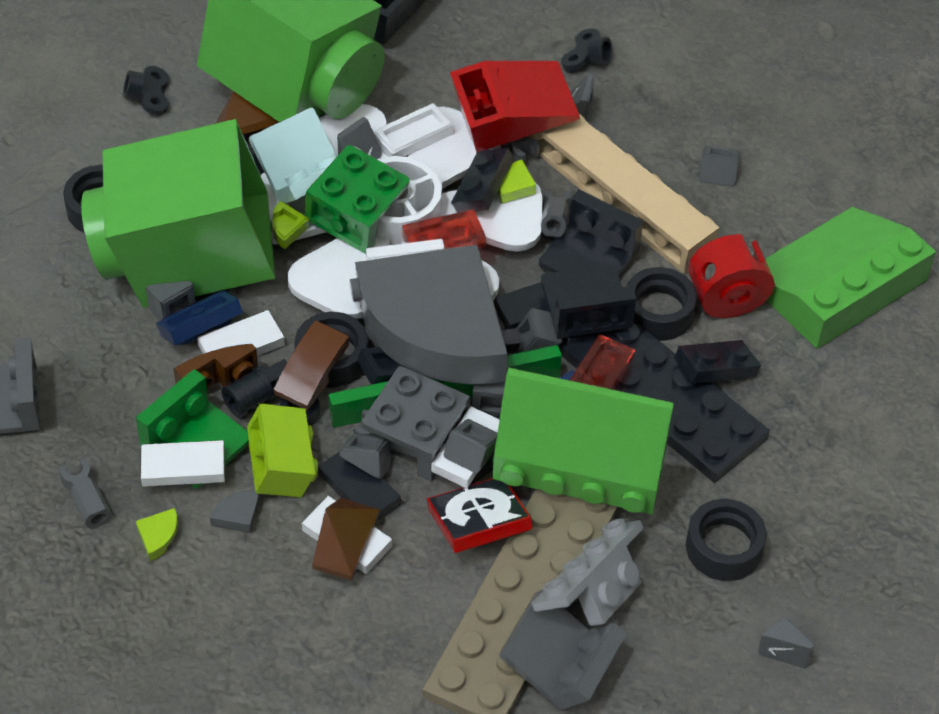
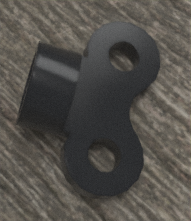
M585 29L576 35V47L566 53L561 59L563 69L566 71L579 70L586 65L587 61H590L592 64L607 65L611 61L613 54L612 41L609 37H601L597 29Z
M148 66L144 69L143 73L129 70L123 86V98L135 101L142 99L141 105L145 111L153 115L164 114L169 103L161 90L168 83V74L157 66ZM151 101L157 102L159 105H155Z

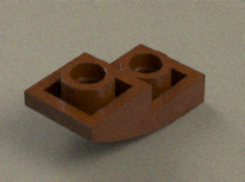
M315 320L282 371L274 388V394L301 408H305V410H309L329 383L328 373L348 348L349 336Z
M241 344L220 348L194 357L173 368L175 384L195 369L206 377L207 391L217 382L222 387L231 385L232 382L241 379L242 376L249 374L250 371L258 367L257 348L253 344Z

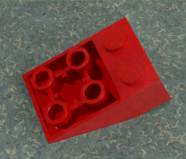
M482 61L450 72L456 98L476 153L580 120L578 110L558 61Z

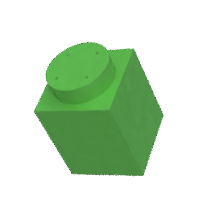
M208 0L197 67L278 122H282L309 108H313L317 116L326 113L334 119H342L352 114L364 103L381 75L385 53L382 45L374 40L382 6L374 0Z
M236 119L102 150L103 187L84 191L81 211L90 254L98 272L105 280L126 276L143 308L149 307L145 289L148 285L190 281L193 284L194 295L199 296L275 278L268 191Z

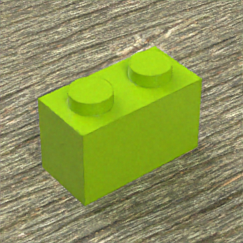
M259 404L247 426L255 493L302 498L309 484L315 481L318 472L317 459L313 458L311 450L313 430L307 423L305 408Z

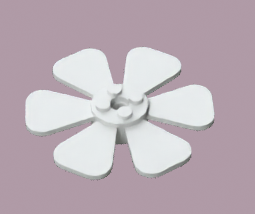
M362 104L356 111L342 119H334L328 114L319 117L337 156V135L360 118H367L373 131L387 125L384 114L378 108ZM438 107L454 125L453 134L409 154V157H387L381 150L382 156L377 160L409 177L410 183L377 222L374 247L436 239L443 240L444 249L461 247L438 232L440 228L515 252L530 249L540 240L542 233V193L537 184L536 194L501 203L498 190L488 211L457 213L451 204L457 190L442 194L443 188L466 175L476 155L462 112L449 107ZM501 145L490 150L501 149ZM264 172L261 174V177L268 191L272 244H278L272 232L273 210L279 201ZM306 195L286 203L305 215ZM309 222L310 227L296 240L322 234L326 231ZM337 238L296 261L288 272V287L298 299L324 312H341L356 319L362 318L360 301H352L349 279L356 278L355 262L366 261V254ZM482 261L491 297L494 300L498 294L499 277L489 264Z

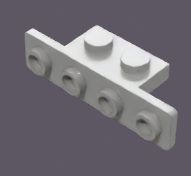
M616 519L602 526L603 535L583 545V551L575 559L564 564L562 567L563 571L555 579L543 585V591L531 602L534 611L567 607L578 597L589 625L604 624L642 583L638 568L627 548V545L643 530L641 520L625 522L624 519Z

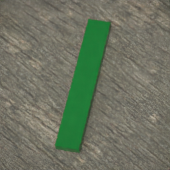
M558 345L507 355V371L508 368L560 378L562 355ZM430 378L473 398L474 384L452 383ZM388 381L330 393L329 417L332 427L337 428L362 422V411L370 409Z

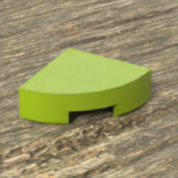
M522 159L512 163L499 188L501 203L536 194V184Z
M280 201L273 210L272 232L277 243L286 249L310 227L308 217Z
M175 508L135 521L149 561L160 557L167 551V547L178 531Z

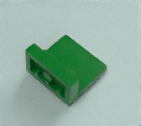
M347 145L307 189L305 216L309 218L310 223L366 254V248H373L375 246L377 222L409 186L410 178L356 147Z
M195 369L136 416L141 446L145 444L223 441L225 466L249 445L247 430L208 401L206 377ZM204 483L190 484V485H191L192 487H194L195 489H198V488H200Z

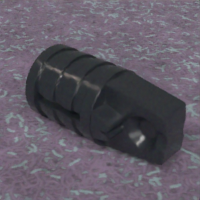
M283 359L266 369L261 365L250 371L249 374L242 376L241 379L232 382L231 385L223 387L221 390L222 397L231 413L240 419L246 416L247 413L255 410L259 404H264L277 397L274 394V388L287 361Z

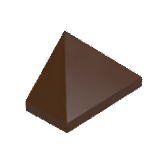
M234 91L216 123L236 119L242 134L279 123Z
M343 498L326 507L312 569L352 580L380 515V509Z

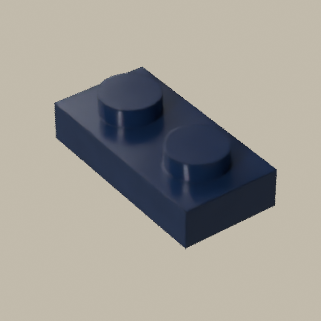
M222 290L156 322L161 337L173 345H185L195 341L198 334L210 328L215 329L228 325L233 317L243 313L239 300Z

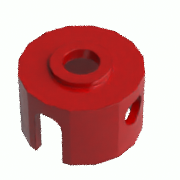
M742 234L726 235L712 240L698 249L691 257L687 269L704 312L710 316L717 318L738 317L762 305L772 294L775 282L756 240L751 243L754 249L753 257ZM714 264L716 268L715 274L707 280L705 278L706 268L708 265Z

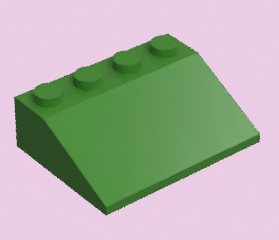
M852 206L765 258L775 282L773 292L766 301L818 349L927 281L936 251L911 228Z
M508 368L494 452L493 479L511 486L521 485L543 490L552 495L562 494L576 497L593 504L603 503L617 506L629 512L653 514L663 473L674 403Z

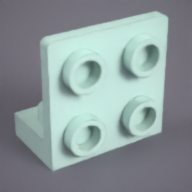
M313 108L300 112L249 137L252 148L279 202L288 203L306 195L307 189L337 157Z

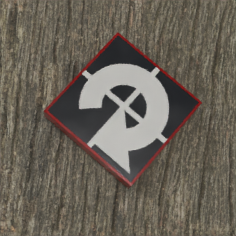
M493 478L469 485L468 488L462 487L426 498L430 514L454 553L533 529L531 516L510 485Z

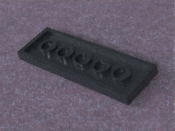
M634 321L633 328L562 338V342L558 345L562 357L598 387L674 403L667 444L713 483H716L768 439L770 429L711 382L692 384L674 359L675 353Z

